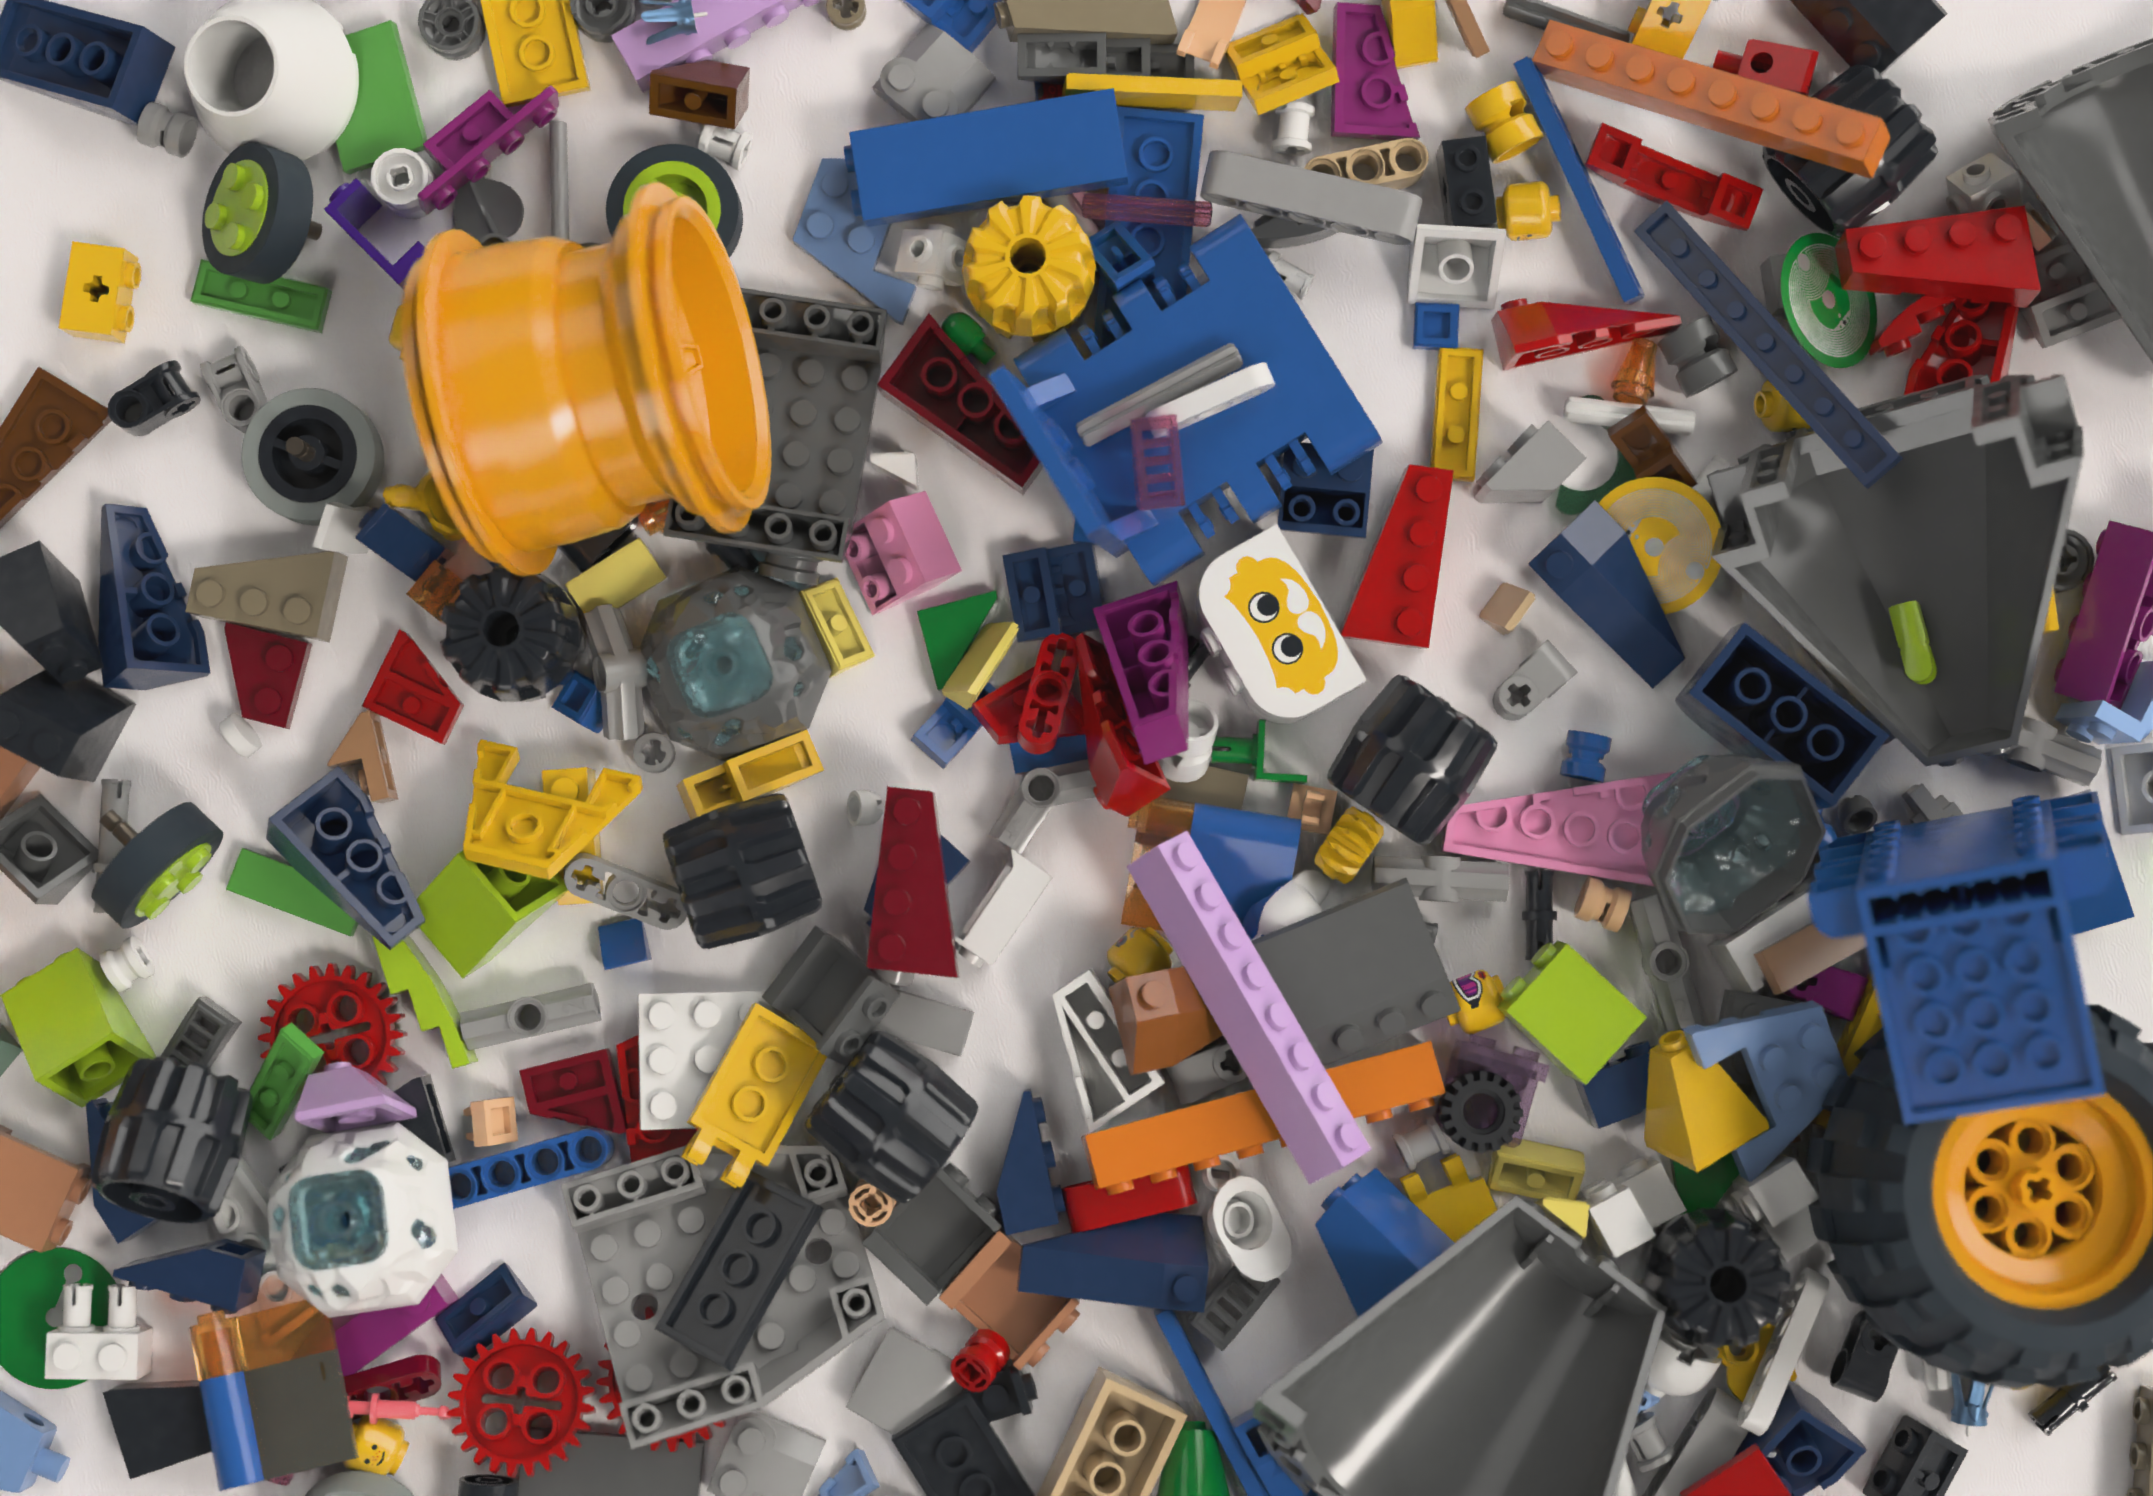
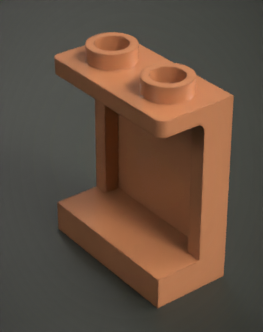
M0 1125V1235L40 1253L55 1249L57 1245L61 1246L69 1236L73 1226V1221L69 1220L74 1207L76 1204L79 1205L83 1202L91 1188L92 1181L88 1179L91 1166L85 1163L74 1164L11 1136L13 1130Z
M1001 1227L996 1233L994 1232L942 1290L939 1299L951 1310L955 1308L978 1330L990 1329L1000 1334L1009 1345L1010 1359L1013 1361V1365L1020 1371L1026 1363L1033 1368L1050 1349V1346L1045 1342L1056 1329L1063 1334L1080 1315V1312L1075 1309L1079 1305L1080 1299L1018 1292L1017 1281L1021 1244L1011 1235H1006L1005 1229Z

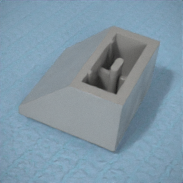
M1549 421L1539 430L1531 424L1507 450L1512 457L1506 461L1500 456L1476 481L1482 488L1474 498L1479 503H1542L1587 457Z

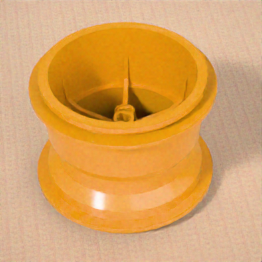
M655 182L643 185L637 190L632 201L630 213L621 219L611 242L586 248L577 242L553 236L504 242L483 247L470 234L455 229L438 233L430 240L423 256L412 266L404 289L401 323L406 380L419 438L435 484L458 529L481 556L491 562L501 564L509 572L518 576L526 577L539 574L548 568L558 546L622 528L640 514L647 503L673 498L691 513L698 516L702 515L714 529L721 533L728 534L741 531L746 526L752 509L759 508L766 499L770 484L771 433L767 397L752 325L736 274L714 225L695 200L688 196L678 197L663 183Z

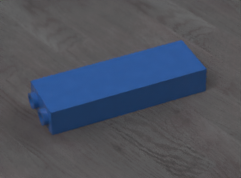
M1114 88L849 132L851 145L844 146L848 173L855 172L858 189L851 190L855 217L862 216L867 227L988 208L1000 201H1003L1005 204L1018 203L1024 195L1041 196L1042 199L1128 184Z

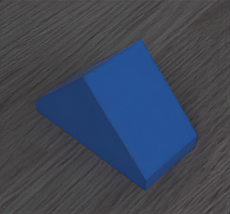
M1119 220L1089 237L1095 258L1096 270L1112 295L1141 278L1144 284L1154 279L1156 265L1152 257Z

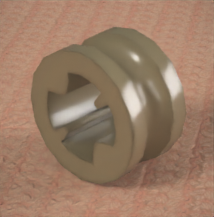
M827 0L826 9L831 23L838 29L845 31L858 28L864 22L867 14L865 0H851L853 7L858 8L856 13L851 10V17L847 18L841 17L840 10L835 9L837 4L843 5L842 0Z

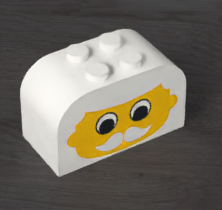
M1277 524L1222 554L1208 566L1201 579L1196 596L1197 616L1203 627V630H1201L1202 634L1199 637L1208 649L1211 658L1219 655L1226 667L1221 675L1232 695L1235 697L1241 693L1248 707L1256 715L1273 723H1295L1358 689L1367 681Z

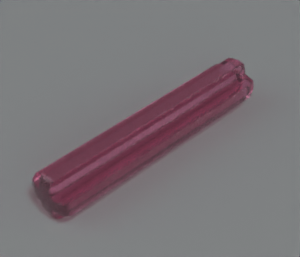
M1085 193L1082 199V216L1087 219L1208 227L1212 222L1213 206L1208 201Z

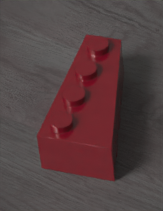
M928 313L878 382L877 387L880 394L1024 495L1043 469L1042 463L1002 398L996 393L985 377L971 364L955 342L941 329L930 313Z
M887 786L866 968L960 978L936 795L933 791Z

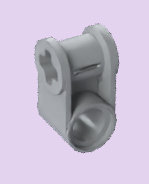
M240 345L234 349V354L214 363L208 361L200 363V368L224 419L245 434L252 418L268 400L259 382V375L246 349ZM248 403H254L255 409L252 416L247 420L240 421L239 414L242 407Z
M1547 640L1519 665L1520 668L1497 688L1493 695V707L1503 719L1510 721L1520 720L1535 709L1543 700L1549 699L1578 672L1554 645ZM1518 690L1521 691L1524 697L1520 703L1511 706L1507 701L1511 693H1515Z
M1227 1040L1200 1049L1175 1066L1167 1068L1181 1105L1200 1100L1217 1092L1219 1089L1247 1078L1241 1065V1069L1238 1071H1233L1230 1065L1222 1067L1220 1062L1226 1060L1225 1052L1231 1049Z

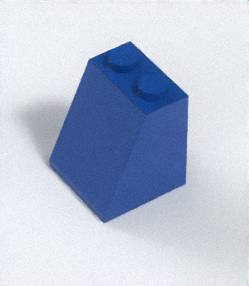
M1377 1168L1364 1177L1356 1173L1342 1188L1338 1186L1321 1204V1207L1326 1212L1315 1223L1358 1318L1454 1244L1438 1226Z

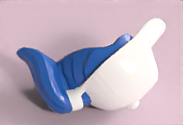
M1316 870L1302 871L1284 886L1276 887L1271 895L1253 904L1242 922V926L1249 939L1252 941L1323 912L1320 906L1331 887L1329 878Z

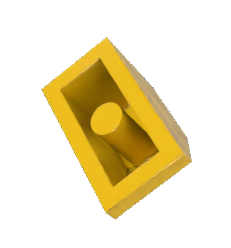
M1381 0L1385 23L1395 52L1394 62L1396 68L1402 69L1437 62L1435 1Z

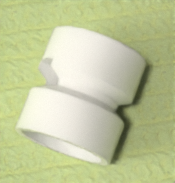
M393 148L384 152L375 161L371 170V183L375 193L401 217L420 219L427 216L420 208L417 195L433 182L437 175L416 152L406 148Z
M1188 698V751L1158 760L1165 778L1175 782L1187 783L1198 780L1206 773L1218 730V717L1215 711L1206 703Z

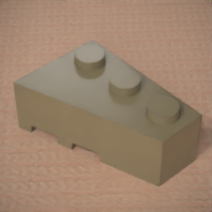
M326 551L195 568L185 612L201 618L330 643L348 557L339 552Z

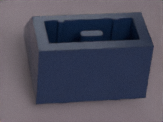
M1300 442V445L1317 470L1309 476L1306 472H1302L1291 449L1281 454L1280 466L1284 467L1290 476L1292 486L1284 491L1278 482L1277 498L1282 504V507L1277 509V525L1280 530L1365 539L1374 449L1333 475L1329 473L1311 443Z

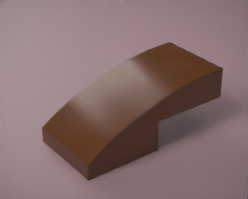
M1645 405L1607 429L1609 438L1632 466L1637 479L1664 477L1682 482L1691 488L1697 485L1692 472Z

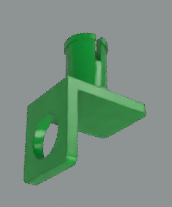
M1259 719L1257 721L1256 734L1253 733L1252 738L1216 735L1212 748H1229L1230 751L1212 750L1211 763L1251 764V769H1254V781L1307 783L1308 775L1263 773L1266 719Z

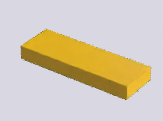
M1458 347L1439 348L1430 467L1454 470L1453 481L1473 482L1475 480L1484 349Z

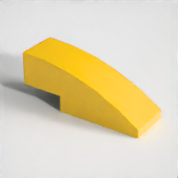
M806 729L729 759L719 766L685 778L676 787L689 818L692 820L723 806L771 795L824 771V768Z

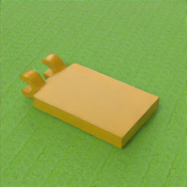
M480 0L502 103L507 108L528 104L550 85L558 91V97L591 90L577 22L571 12L570 0Z
M757 1003L752 1004L687 1120L688 1124L698 1130L685 1147L681 1158L695 1166L698 1164L703 1165L712 1146L731 1155L733 1158L725 1167L719 1180L733 1188L737 1186L741 1188L755 1162L763 1167L768 1166L827 1059V1056L816 1049L817 1043L802 1029Z
M1453 1153L1439 1160L1449 1180V1185L1427 1194L1419 1174H1416V1171L1400 1177L1399 1180L1407 1198L1456 1243L1498 1209L1484 1178L1478 1176L1469 1180L1460 1156Z

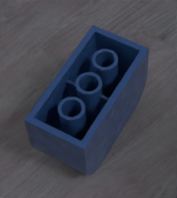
M1746 622L1732 627L1675 698L1678 707L1694 723L1733 754H1742L1753 759L1758 757L1766 761H1786L1800 766L1818 810L1832 808L1837 804L1890 736Z

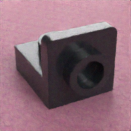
M1014 1365L1003 1368L1000 1372L996 1373L995 1379L986 1390L981 1392L971 1391L989 1422L1022 1413L1023 1416L1031 1414L1033 1409L1031 1401L1038 1399L1031 1372L1023 1375L1022 1369L1019 1371Z

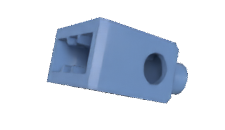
M1 1390L0 1490L20 1493L32 1487L38 1475L59 1483L68 1469L70 1457L49 1449L57 1431L56 1425Z

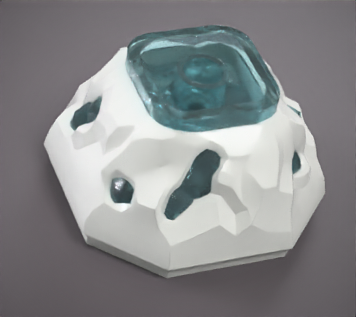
M398 1122L308 1136L268 1189L269 1238L276 1259L277 1276L328 1318L419 1304L458 1252L448 1160ZM346 1211L349 1212L351 1217L348 1228H345L341 1222L342 1215Z

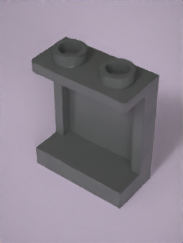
M815 925L763 994L762 998L770 1006L788 1015L817 1043L816 1049L820 1053L847 1067L901 994L873 969L866 968L867 963L845 943Z
M952 1162L946 1167L943 1165L934 1178L915 1198L907 1203L899 1202L893 1208L888 1220L876 1226L862 1242L876 1258L927 1306L940 1293V1290L1003 1224L997 1217L1001 1213L1000 1208L984 1193L977 1198L965 1186L970 1181L968 1177Z

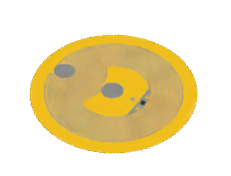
M1644 477L1628 481L1603 497L1599 504L1626 531L1665 615L1690 606L1709 590L1721 568V565L1711 556L1721 524L1715 511L1701 494L1690 486L1673 479Z

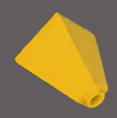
M1674 1030L1665 1033L1659 1038V1044L1650 1049L1644 1141L1647 1147L1695 1172H1699L1770 1128L1767 1119L1718 1062L1707 1069H1703L1696 1064L1684 1031Z

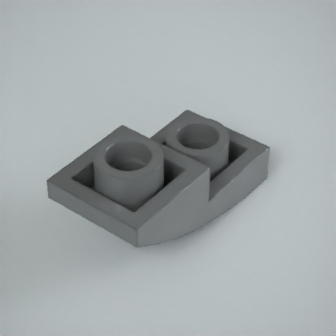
M1267 215L1258 218L1254 222L1255 228L1251 229L1261 247L1265 249L1305 245L1339 233L1306 224L1298 225L1297 222Z

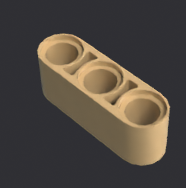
M1403 138L1318 156L1311 159L1304 169L1399 190L1411 187L1421 179L1429 159L1428 151L1424 144L1414 138ZM1400 155L1412 156L1416 160L1418 168L1413 171H1404L1397 166L1395 158ZM1357 164L1369 165L1373 169L1375 177L1370 180L1358 179L1354 175L1352 168Z

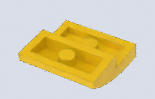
M1303 13L1230 42L1225 52L1237 80L1242 82V89L1258 115L1340 82L1336 66L1321 48L1317 31Z

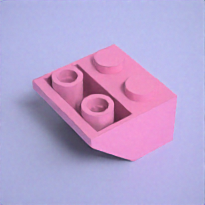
M926 491L890 500L854 523L852 537L845 554L872 615L931 590L962 571Z

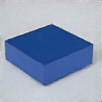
M1415 303L1413 349L1439 350V348H1458L1460 304Z

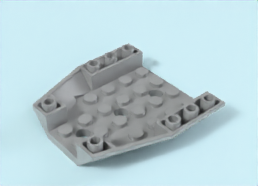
M779 1145L768 1166L763 1167L755 1162L751 1171L818 1204L824 1210L732 1372L662 1334L655 1327L735 1190L732 1186L719 1180L725 1167L733 1157L712 1146L703 1165L698 1164L695 1166L681 1158L686 1147L683 1146L561 1185L571 1226L579 1237L623 1402L619 1406L632 1450L766 1407L885 1320L866 1249L862 1244L863 1239L858 1222L853 1219L849 1211L848 1201L850 1196L839 1160L824 1146ZM816 1241H825L832 1247L830 1259L821 1265L813 1264L807 1259V1249ZM642 1296H653L658 1302L656 1314L648 1320H640L634 1315V1304Z

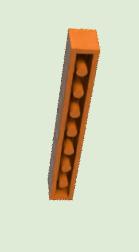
M1549 20L1532 59L1545 79L1873 179L1891 138L1882 118L1553 20Z
M1431 1041L1325 1069L1353 1118L1365 1116L1367 1124L1392 1118L1391 1108L1407 1104L1409 1112L1435 1106L1433 1097L1446 1093ZM1255 1089L1081 1137L1094 1188L1096 1190L1106 1187L1108 1196L1134 1189L1132 1180L1150 1175L1151 1183H1156L1178 1177L1176 1167L1193 1163L1196 1172L1221 1165L1219 1156L1236 1151L1238 1160L1264 1153L1262 1144L1278 1139L1281 1148L1287 1146Z

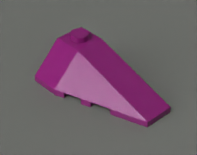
M411 1230L412 1236L417 1239V1237L415 1236V1234H414L413 1231ZM417 1239V1241H418V1243L420 1244L421 1248L424 1249V1247L422 1246V1244H421V1243L419 1242V1240ZM388 1240L369 1253L366 1263L378 1260L385 1253ZM441 1274L419 1304L331 1318L324 1315L292 1360L338 1349L343 1377L357 1373L459 1298Z

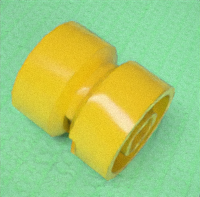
M1509 81L1488 90L1471 101L1465 108L1475 130L1485 133L1488 156L1493 164L1507 161L1523 153L1544 137L1534 115L1524 113L1523 109L1527 102L1516 81Z

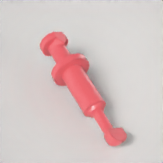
M373 1393L371 1401H351L350 1396H347L351 1418H353L354 1414L370 1415V1424H377L378 1418L415 1420L419 1415L438 1416L439 1419L443 1420L451 1419L450 1416H447V1412L450 1410L447 1406L440 1405V1408L420 1407L417 1401L380 1400V1393Z

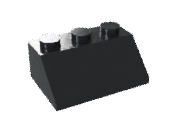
M1790 0L1850 67L1868 65L1878 70L1880 75L1884 74L1948 14L1936 0Z

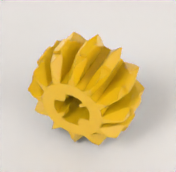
M1354 806L1346 809L1315 854V865L1323 870L1322 873L1333 880L1336 879L1343 884L1352 882L1382 838L1383 826L1366 811L1362 812Z

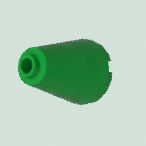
M1184 1422L1161 1471L1156 1496H1230L1216 1434L1213 1430H1206V1422Z

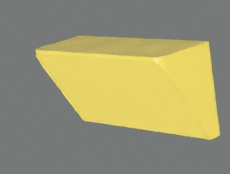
M637 538L568 581L565 586L582 612L587 613L596 606L611 604L612 607L619 609L667 579L645 542L641 538Z
M837 577L799 592L832 669L829 678L875 657Z
M1014 622L986 624L943 687L942 694L967 710L972 708L973 703H975L1014 643L1019 630L1018 624Z
M1512 1137L1513 1140L1509 1144L1505 1143L1500 1146L1501 1149L1493 1152L1486 1183L1488 1189L1535 1199L1552 1197L1576 1201L1585 1173V1160L1582 1152Z
M1544 1197L1534 1201L1543 1209L1545 1217L1558 1227L1572 1230L1581 1239L1586 1238L1589 1213L1587 1202Z

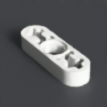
M1265 362L1255 364L1159 406L1147 413L1145 417L1154 438L1163 437L1271 389L1275 382Z

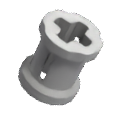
M1433 1116L1426 1118V1124L1407 1134L1401 1135L1396 1133L1392 1135L1396 1147L1410 1172L1417 1169V1163L1436 1153L1441 1152L1445 1155L1451 1152Z
M1646 1412L1637 1416L1630 1440V1445L1638 1458L1636 1464L1641 1472L1654 1470L1675 1456L1674 1450L1671 1446H1666L1655 1425L1657 1418L1654 1412Z

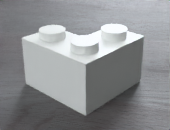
M1779 1154L1753 1181L1748 1182L1740 1174L1732 1181L1735 1192L1730 1194L1735 1206L1742 1215L1750 1216L1756 1224L1762 1227L1782 1249L1779 1252L1780 1259L1787 1262L1821 1241L1814 1234L1808 1205L1818 1200L1819 1197L1794 1158Z
M1645 1157L1635 1159L1620 1169L1623 1173L1620 1177L1608 1183L1605 1178H1602L1585 1186L1581 1190L1584 1196L1576 1200L1587 1202L1589 1205L1587 1226L1599 1248L1614 1258L1656 1237L1652 1230L1653 1228L1687 1211L1659 1161L1654 1159L1646 1161Z

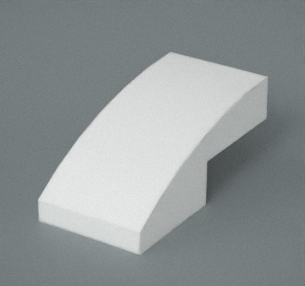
M339 502L326 503L312 546L340 553H367L369 548L359 542L355 536L361 530L358 527L361 519L372 508L366 506L353 508Z

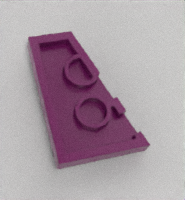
M1337 2L1333 7L1332 62L1336 66L1340 82L1332 85L1331 137L1398 140L1403 138L1418 140L1420 138L1416 122L1413 123L1407 101L1409 98L1405 85L1401 84L1394 62L1395 52L1380 5Z

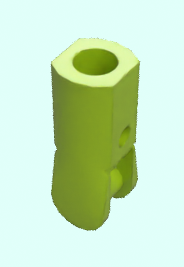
M1914 600L1888 608L1898 647L1901 649L1900 653L1907 677L1920 685L1931 683L1936 678L1937 666L1932 649L1928 645L1930 640L1920 603Z

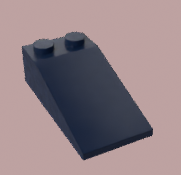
M6 0L0 15V80L136 126L145 106L149 102H155L176 48L144 26L47 0Z

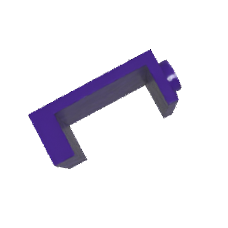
M357 178L350 184H342L331 194L329 198L330 203L324 208L325 212L404 290L409 272L414 263L423 256L425 247L417 241L392 265L358 230L383 205Z

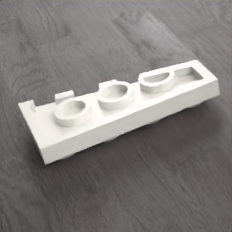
M241 1156L221 1208L212 1218L218 1232L223 1233L226 1239L266 1250L257 1301L249 1306L252 1314H257L265 1332L262 1338L267 1349L270 1350L320 1311L278 1278L276 1259L269 1238L267 1213L269 1194ZM296 1231L298 1255L312 1268L313 1253Z

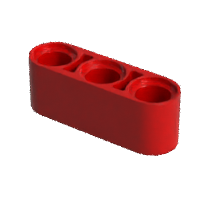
M1189 1164L1176 1167L1178 1177L1151 1183L1150 1175L1132 1180L1134 1189L1109 1196L1106 1187L1095 1190L1093 1180L1061 1188L1071 1233L1109 1226L1198 1203Z

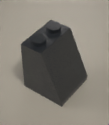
M40 540L1 556L0 626L61 684L83 679L88 673L103 668L80 581Z
M45 669L0 694V746L58 777L95 782L136 704L85 677L77 681L61 684Z

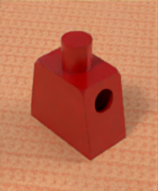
M1749 39L1743 56L1718 50L1713 68L1808 96L1819 51Z

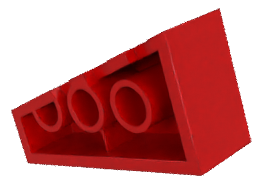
M2025 205L1845 229L1835 246L1841 287L1845 290L1900 295L1904 292L1942 299L1944 297L1970 299V302L1973 303L2003 302L2010 303L2012 307L2027 308L2041 291Z
M1412 464L1404 468L1360 581L1340 626L1339 632L1342 638L1418 649L1429 648L1454 470Z

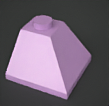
M350 1062L330 1063L324 1066V1072L309 1074L295 1111L296 1122L325 1133L381 1125L417 1117L415 1107L369 1073L353 1067Z

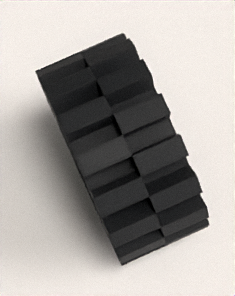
M1469 1070L1467 1073L1458 1074L1453 1077L1454 1080L1450 1084L1447 1083L1444 1087L1446 1093L1439 1098L1438 1105H1440L1438 1117L1442 1122V1129L1446 1135L1457 1145L1477 1153H1485V1151L1489 1150L1494 1152L1501 1149V1145L1509 1144L1513 1140L1512 1135L1515 1131H1519L1521 1127L1519 1120L1520 1117H1523V1109L1520 1108V1102L1522 1101L1520 1095L1515 1092L1514 1086L1505 1080L1503 1076L1486 1070ZM1474 1094H1487L1496 1103L1497 1116L1488 1127H1471L1464 1118V1104Z

